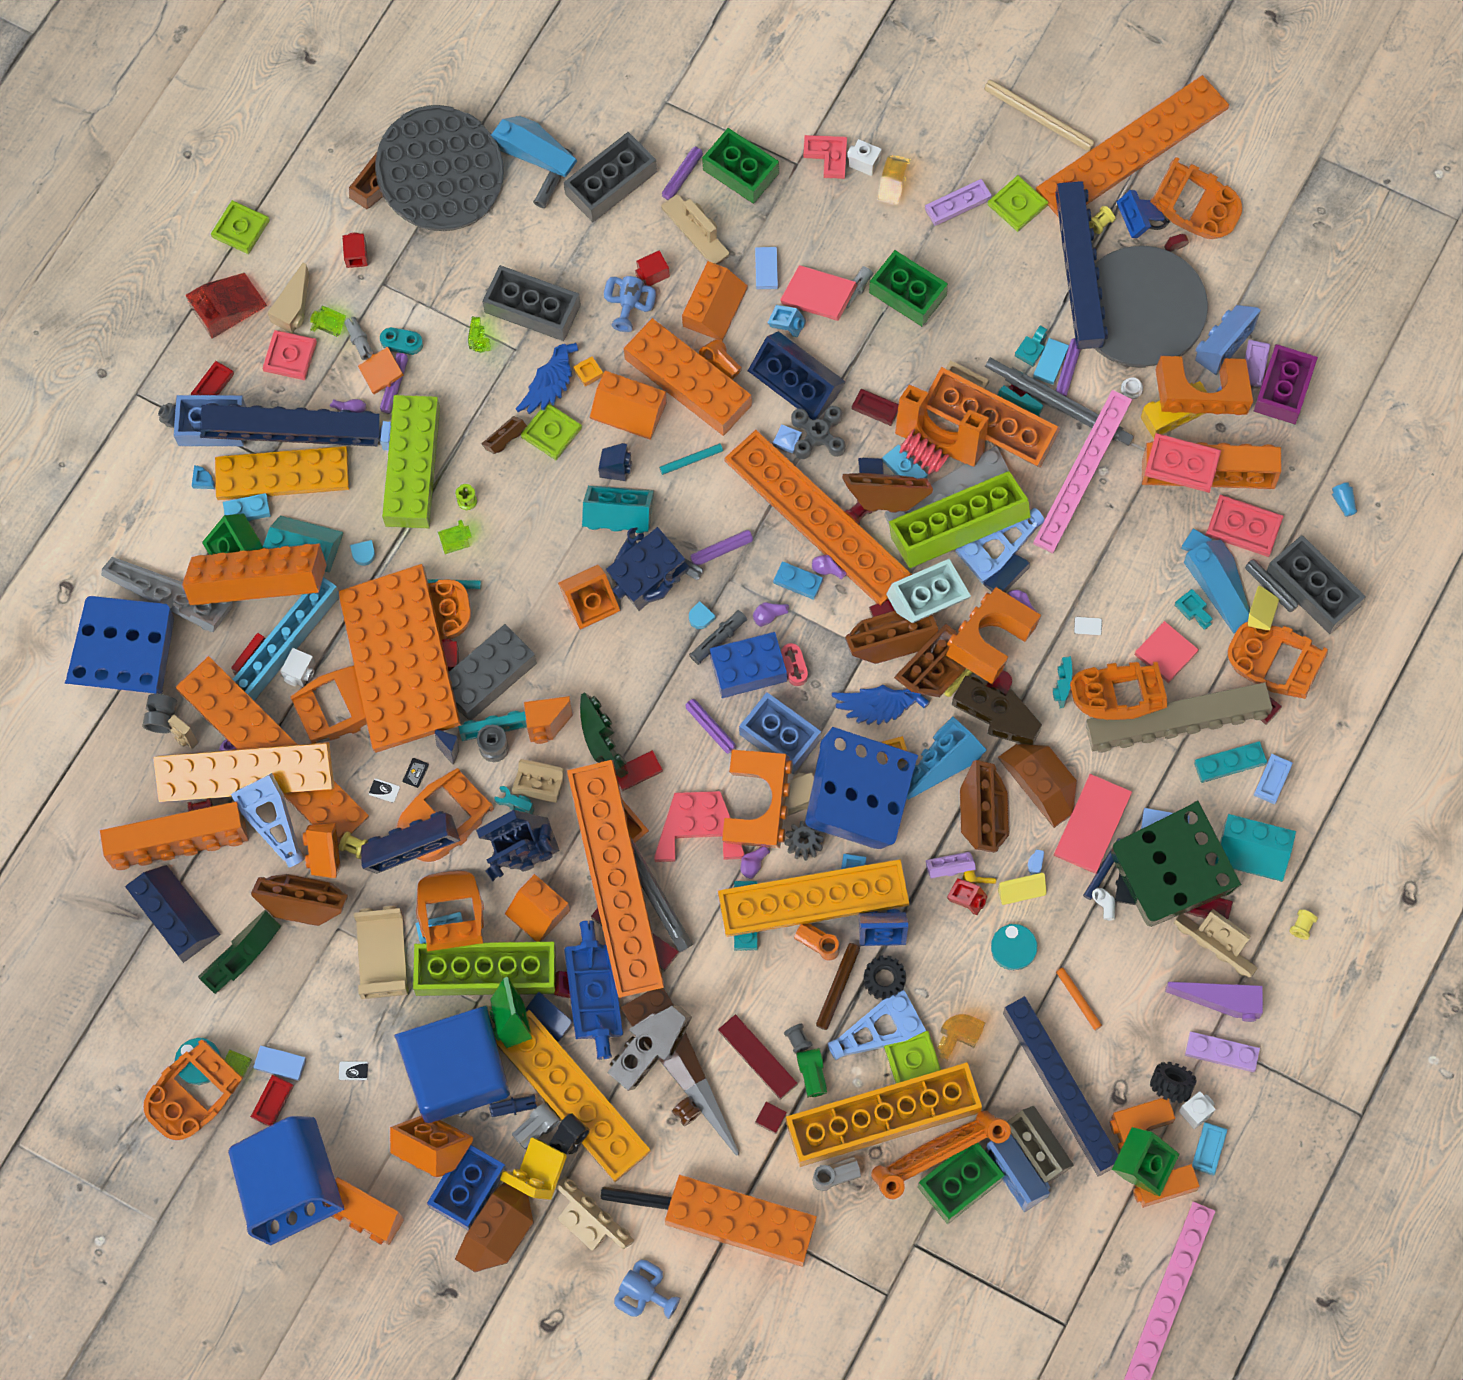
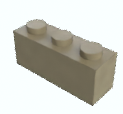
M1035 1106L1021 1110L1007 1121L1010 1125L1011 1133L1045 1183L1058 1178L1074 1166Z

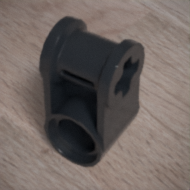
M571 1113L560 1122L549 1145L566 1155L576 1153L583 1140L589 1134L590 1129Z

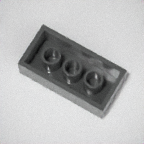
M627 132L563 182L565 195L593 223L657 173L656 159Z
M499 265L482 301L486 314L561 341L565 340L581 306L579 293Z
M1303 535L1274 558L1267 569V572L1329 634L1362 606L1366 598Z
M506 624L500 627L449 671L457 709L469 721L473 720L537 664L535 654Z

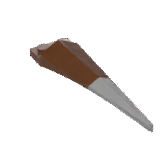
M660 988L647 991L622 1006L621 1010L631 1027L674 1004L665 989ZM685 1031L674 1056L665 1061L660 1057L659 1061L684 1092L690 1096L693 1103L701 1109V1113L733 1153L738 1156L737 1147ZM646 1037L644 1043L650 1049L652 1047V1040Z

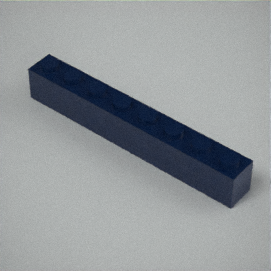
M1083 181L1057 183L1055 196L1076 349L1102 348L1104 340L1108 339L1107 326H1103L1102 321L1105 319L1104 306L1100 307L1102 288L1097 285L1099 268L1095 267L1094 260L1097 259L1096 248H1092L1091 242L1094 241L1093 228H1089L1091 210L1086 207L1088 190L1084 189Z
M208 403L201 406L200 438L377 447L380 438L379 414L371 411L355 413L350 410L335 412L328 409H318L316 411L306 408L286 409L280 406L263 408L259 405L241 407L238 404L219 406L216 403Z
M1024 996L1005 1006L1003 1015L1096 1175L1099 1177L1112 1170L1118 1154L1027 998Z

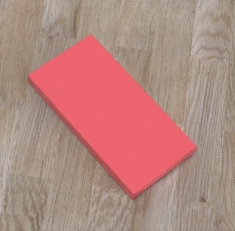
M1089 774L1054 856L1096 874L1132 791Z

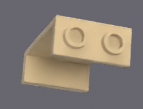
M386 906L382 908L383 910L373 911L371 908H365L354 913L357 925L360 974L358 992L361 999L408 995L403 914L401 909L395 906Z

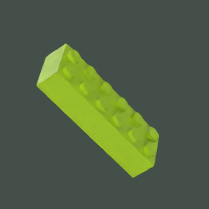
M394 395L382 514L385 527L427 529L430 527L440 416L438 397Z
M1007 471L888 521L892 541L908 567L912 568L1026 520L1031 516L1028 498L1010 471Z
M493 942L428 952L426 943L414 944L413 990L416 996L493 995L503 978L506 977L510 979L519 995L537 994L538 992L541 994H554L555 942Z

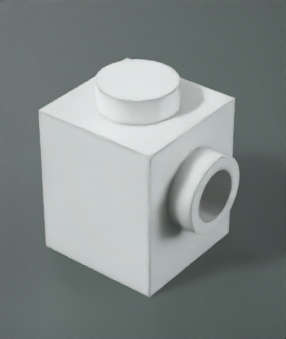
M858 139L856 145H852L847 154L849 167L872 176L881 160L882 149Z
M292 648L281 669L284 681L292 686L298 684L304 687L306 682L312 679L316 663L313 656Z
M1199 1091L1182 1105L1179 1113L1195 1130L1211 1117L1216 1109L1213 1107L1215 1105L1213 1100L1207 1094L1203 1095Z

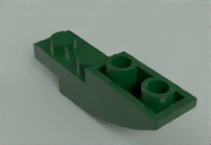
M584 692L581 694L580 718L588 749L594 760L598 763L613 760L616 775L623 778L628 774L625 768L627 763L614 750L616 745L610 738L614 734L610 726L613 723L606 713L603 714L600 710L602 707L600 701L595 696L591 697Z
M264 910L231 941L232 945L210 964L198 978L216 994L231 979L234 981L244 972L273 939L281 925Z

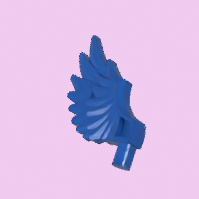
M577 343L561 344L554 348L549 362L537 369L534 380L528 386L530 391L515 408L517 412L528 407L527 412L531 414L540 404L541 410H545L549 402H551V405L555 404L556 394L558 398L562 397V389L567 391L566 384H570L569 377H572L569 353L579 351Z
M885 685L872 689H860V693L832 692L833 698L844 702L836 704V708L852 711L846 714V718H858L856 720L858 724L866 721V724L870 725L877 720L876 724L880 725L884 719V722L888 723L892 717L893 720L900 717L904 709L907 710L915 702L923 708H926L930 703L922 694L911 692L909 689L893 690Z

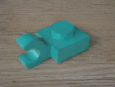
M1040 325L1032 339L1026 336L1016 350L1015 357L1033 367L1044 351L1045 346L1041 345V343L1047 336L1046 332L1048 329Z
M1193 589L1189 590L1175 602L1174 606L1189 621L1195 617L1198 624L1204 630L1212 625V617L1204 611L1207 604Z
M500 786V791L505 793L506 796L504 798L495 796L494 800L497 804L508 806L511 810L530 814L534 813V806L529 798L523 795H519V797L511 796L510 790L507 787Z

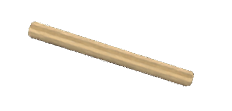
M991 79L985 84V91L1086 151H1090L1093 148L1094 140Z

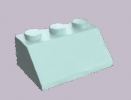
M950 559L892 583L886 593L896 613L911 623H915L971 597Z

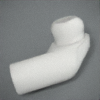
M1096 888L1092 892V897L1104 908L1103 919L1107 921L1115 920V898L1106 890Z

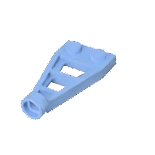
M1033 508L1030 510L1031 517L955 549V552L982 584L1000 571L1036 528L1044 523V517L1038 509ZM1013 527H1017L1022 535L1011 544L1003 533ZM998 539L1005 547L1002 554L996 559H992L983 548L986 542Z
M272 773L231 794L234 801H237L241 814L274 851L285 860L289 868L305 859L297 844L283 792ZM266 802H272L277 813L276 820L270 823L265 822L256 812V808ZM281 824L287 839L283 842H278L270 832V828Z
M905 990L898 992L896 996L892 995L890 998L884 999L843 1035L827 1044L833 1058L837 1060L843 1056L884 1048L885 1045L906 1041L926 1030ZM888 1014L891 1016L897 1031L885 1036L879 1035L874 1027V1023L881 1016ZM867 1027L873 1040L862 1045L857 1044L853 1037L854 1034Z

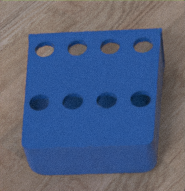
M97 596L87 597L64 684L163 694V684L174 624V616L169 606L162 603Z
M832 727L820 743L805 819L806 825L809 828L874 849H883L894 844L918 755ZM837 738L845 741L846 747L843 751L835 747V740ZM858 745L866 748L867 754L863 758L856 754V747ZM879 752L887 755L888 760L886 764H880L877 761V754ZM899 759L907 761V764L902 769H899L897 765Z
M487 1005L394 1035L424 1122L432 1123L506 1099L510 1096Z
M287 1117L229 1148L228 1153L247 1225L246 1228L251 1237L271 1246L345 1210L319 1127L314 1117ZM310 1202L315 1205V1213L312 1216L307 1213V1206ZM292 1211L297 1214V1221L294 1225L289 1221V1215ZM274 1220L279 1223V1230L276 1234L271 1230V1224Z

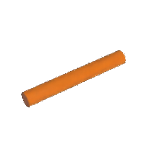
M1064 967L1056 971L1057 975L1095 1031L1102 1027V1024Z

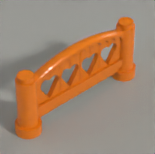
M981 1111L977 1114L976 1120L921 1145L887 1167L876 1166L871 1172V1177L886 1198L897 1199L903 1194L905 1189L904 1181L987 1137L994 1143L1005 1142L1011 1134L1010 1125L1004 1119L996 1118L988 1111Z

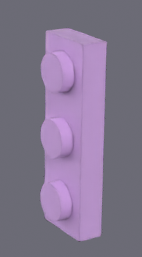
M982 179L925 205V211L934 226L989 201L992 195Z
M1190 1031L1185 1056L1255 1072L1260 1048Z

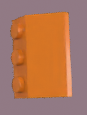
M707 261L682 314L683 327L723 342L748 286L728 268Z
M604 371L596 389L590 419L651 440L667 403L666 391Z
M422 1116L390 1127V1153L431 1174L433 1177H442L446 1173L455 1170L473 1142V1136L441 1120L426 1123Z
M337 1177L335 1181L345 1210L331 1217L339 1222L345 1219L350 1222L349 1227L358 1233H362L364 1230L371 1234L369 1238L379 1245H382L383 1242L390 1245L404 1221L400 1213Z

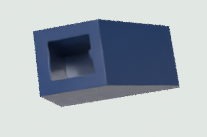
M621 443L602 449L598 468L599 478L626 481L627 474H631L632 470L631 452H628L627 444Z

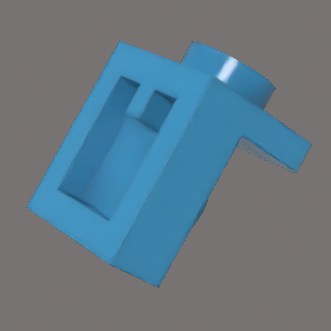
M776 305L767 323L771 328L788 330L793 337H798L804 328L806 320L797 308Z

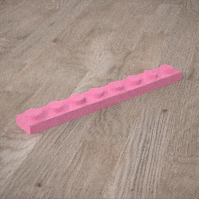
M1114 390L1111 391L1033 542L1034 545L1054 553L1132 402L1131 398Z
M1192 1202L1124 1380H1151L1215 1210Z

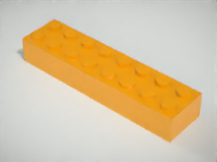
M968 1062L786 1116V1125L799 1167H803L978 1114L982 1110V1105Z

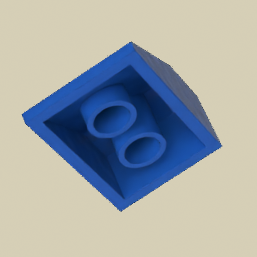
M890 909L887 910V913H877V911L859 913V946L906 945L908 933L906 912Z

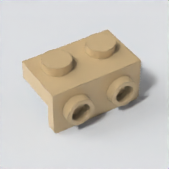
M520 759L518 773L512 787V794L557 803L563 785L564 769Z

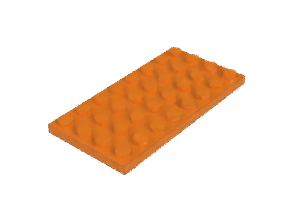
M419 564L340 590V603L373 751L377 753L433 735L437 729L445 731L461 726L425 567Z

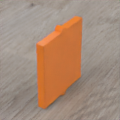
M388 347L375 355L372 354L371 358L358 365L373 394L378 393L385 387H390L393 382L404 376Z

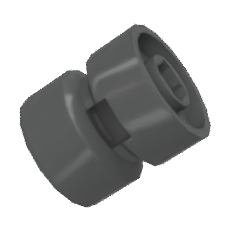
M150 694L146 704L148 712L144 714L142 727L155 733H170L172 728L168 720L171 718V715L175 714L177 700L163 694Z
M493 724L486 725L478 732L477 744L480 754L485 760L494 763L503 760L507 756L509 751L506 733L501 727Z

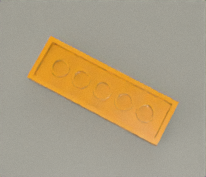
M347 447L215 457L217 500H230L264 493L267 496L349 490Z

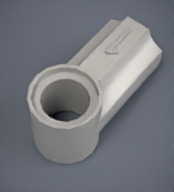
M544 1102L530 1114V1118L512 1133V1136L526 1150L531 1138L539 1139L544 1133L548 1134L561 1122V1119Z
M855 1157L830 1165H820L814 1172L813 1185L817 1190L827 1191L833 1186L860 1178V1168ZM825 1173L830 1177V1181L823 1183L819 1181L817 1176Z

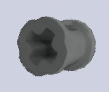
M802 1023L784 1032V1035L789 1038L794 1048V1054L805 1051L812 1046V1042L808 1041L803 1031L804 1026Z

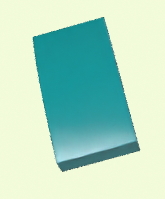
M1005 385L999 389L997 394L1037 416H1040L1044 406L1027 393L1020 397Z
M1071 656L1062 657L1060 666H1057L1060 680H1057L1056 687L1053 688V698L1055 702L1058 701L1059 709L1064 708L1071 687Z

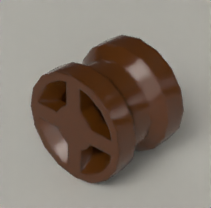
M690 1096L679 1102L672 1110L675 1116H679L683 1126L690 1124L702 1112L699 1107H695L692 1104L693 1100Z

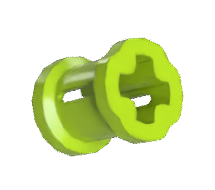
M461 484L455 492L458 506L463 510H471L477 504L475 489L470 484Z

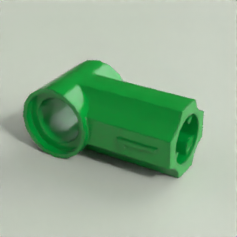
M820 1048L797 1052L800 1073L803 1075L807 1098L827 1094Z

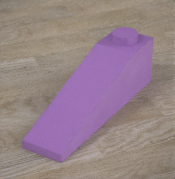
M1168 982L1165 987V992L1229 1016L1242 1018V1021L1254 1022L1256 1019H1260L1263 1014L1262 986Z

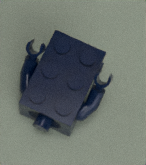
M638 527L630 528L627 532L628 538L620 548L614 563L606 568L609 576L617 585L612 591L620 600L626 595L638 611L648 603L664 599L673 587V583L680 582V577L690 569L685 562L686 559L658 527L645 537L643 533L635 535Z
M512 810L476 830L478 837L491 841L494 849L492 857L486 859L488 864H490V867L486 869V873L492 882L497 877L504 875L500 869L501 867L518 869L522 872L534 868V864L539 861H547L553 857V854L560 851L547 817Z

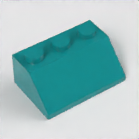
M588 485L583 500L582 527H588L591 530L606 528L614 532L638 527L635 533L648 532L651 523L654 491Z
M280 515L270 526L263 548L272 549L284 546L320 544L327 564L325 572L330 573L344 533Z
M1228 814L1224 822L1220 844L1234 870L1283 882L1296 831ZM1216 856L1215 865L1219 861L1218 856Z

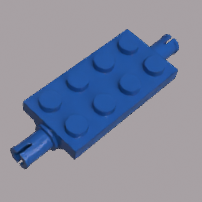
M590 920L589 923L588 921H582L579 923L582 942L580 945L567 946L564 949L575 1038L594 1039L597 1059L602 1060L603 1057L605 1060L612 1058L609 1038L621 1037L623 1035L619 1000L607 945H602L596 940L593 920Z

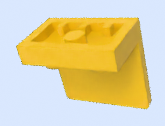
M531 1138L520 1169H514L513 1172L503 1171L500 1180L532 1198L551 1200L567 1155L537 1138Z

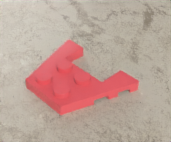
M720 791L674 793L654 856L655 862L675 861V838L723 836L724 818H730ZM723 842L724 860L741 859L744 856L741 845Z

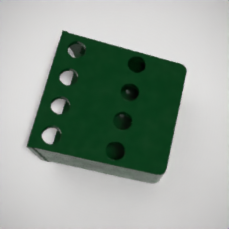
M1198 800L1116 841L1112 846V858L1144 922L1150 927L1223 896L1230 895L1242 885ZM1190 812L1197 815L1198 819L1194 824L1188 823V814ZM1197 833H1205L1208 837V842L1204 845H1199L1195 837ZM1209 853H1214L1218 856L1219 861L1216 865H1209L1205 856ZM1219 874L1227 875L1229 877L1228 885L1220 886L1216 876Z

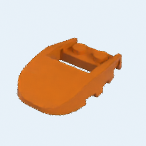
M1175 157L1171 161L1150 202L1173 224L1207 239H1219L1230 234L1242 213V203L1237 193L1228 185L1224 186L1217 181L1218 177L1214 174L1204 173L1193 164L1187 167L1179 163V158ZM1188 179L1205 189L1189 220L1181 218L1176 214L1177 211L1173 209Z
M450 579L428 583L441 640H451L460 636L468 627L471 618L470 601L465 587L458 581Z
M1248 622L1238 628L1228 648L1229 661L1239 675L1255 684L1266 683L1267 690L1270 692L1303 699L1307 698V694L1328 654L1327 648L1319 649L1312 645L1311 639L1294 633L1293 629L1284 626L1281 628L1272 625L1270 630L1249 627ZM1282 643L1302 650L1285 685H1278L1265 679Z
M1129 662V666H1117L1116 663L1107 664V668L1100 670L1092 667L1076 673L1072 677V682H1070L1071 693L1076 706L1086 715L1096 719H1135L1167 708V696L1158 662H1153L1152 666L1140 667L1139 662ZM1138 680L1143 701H1140L1139 705L1118 706L1113 684Z
M354 666L319 676L290 696L312 744L325 738H329L331 741L348 733L354 734L361 731L360 728L367 724ZM335 680L351 717L329 728L313 691Z
M458 768L427 785L399 817L397 828L401 829L410 827L409 824L413 821L430 819V815L436 812L425 800L441 787L470 816L466 822L457 828L460 838L459 842L418 857V860L433 862L449 854L451 849L465 843L467 837L482 824V817L488 811L492 812L494 810L491 802L475 788Z
M448 871L431 874L422 878L417 886L416 916L422 936L426 939L427 952L483 943L484 903L474 875L467 871ZM472 898L475 920L429 927L426 904Z
M202 1039L198 1042L199 1045L190 1052L186 1051L161 1073V1077L148 1091L144 1100V1113L148 1121L162 1135L172 1140H184L191 1137L211 1121L226 1105L244 1078ZM189 1062L224 1093L209 1110L201 1105L174 1079Z

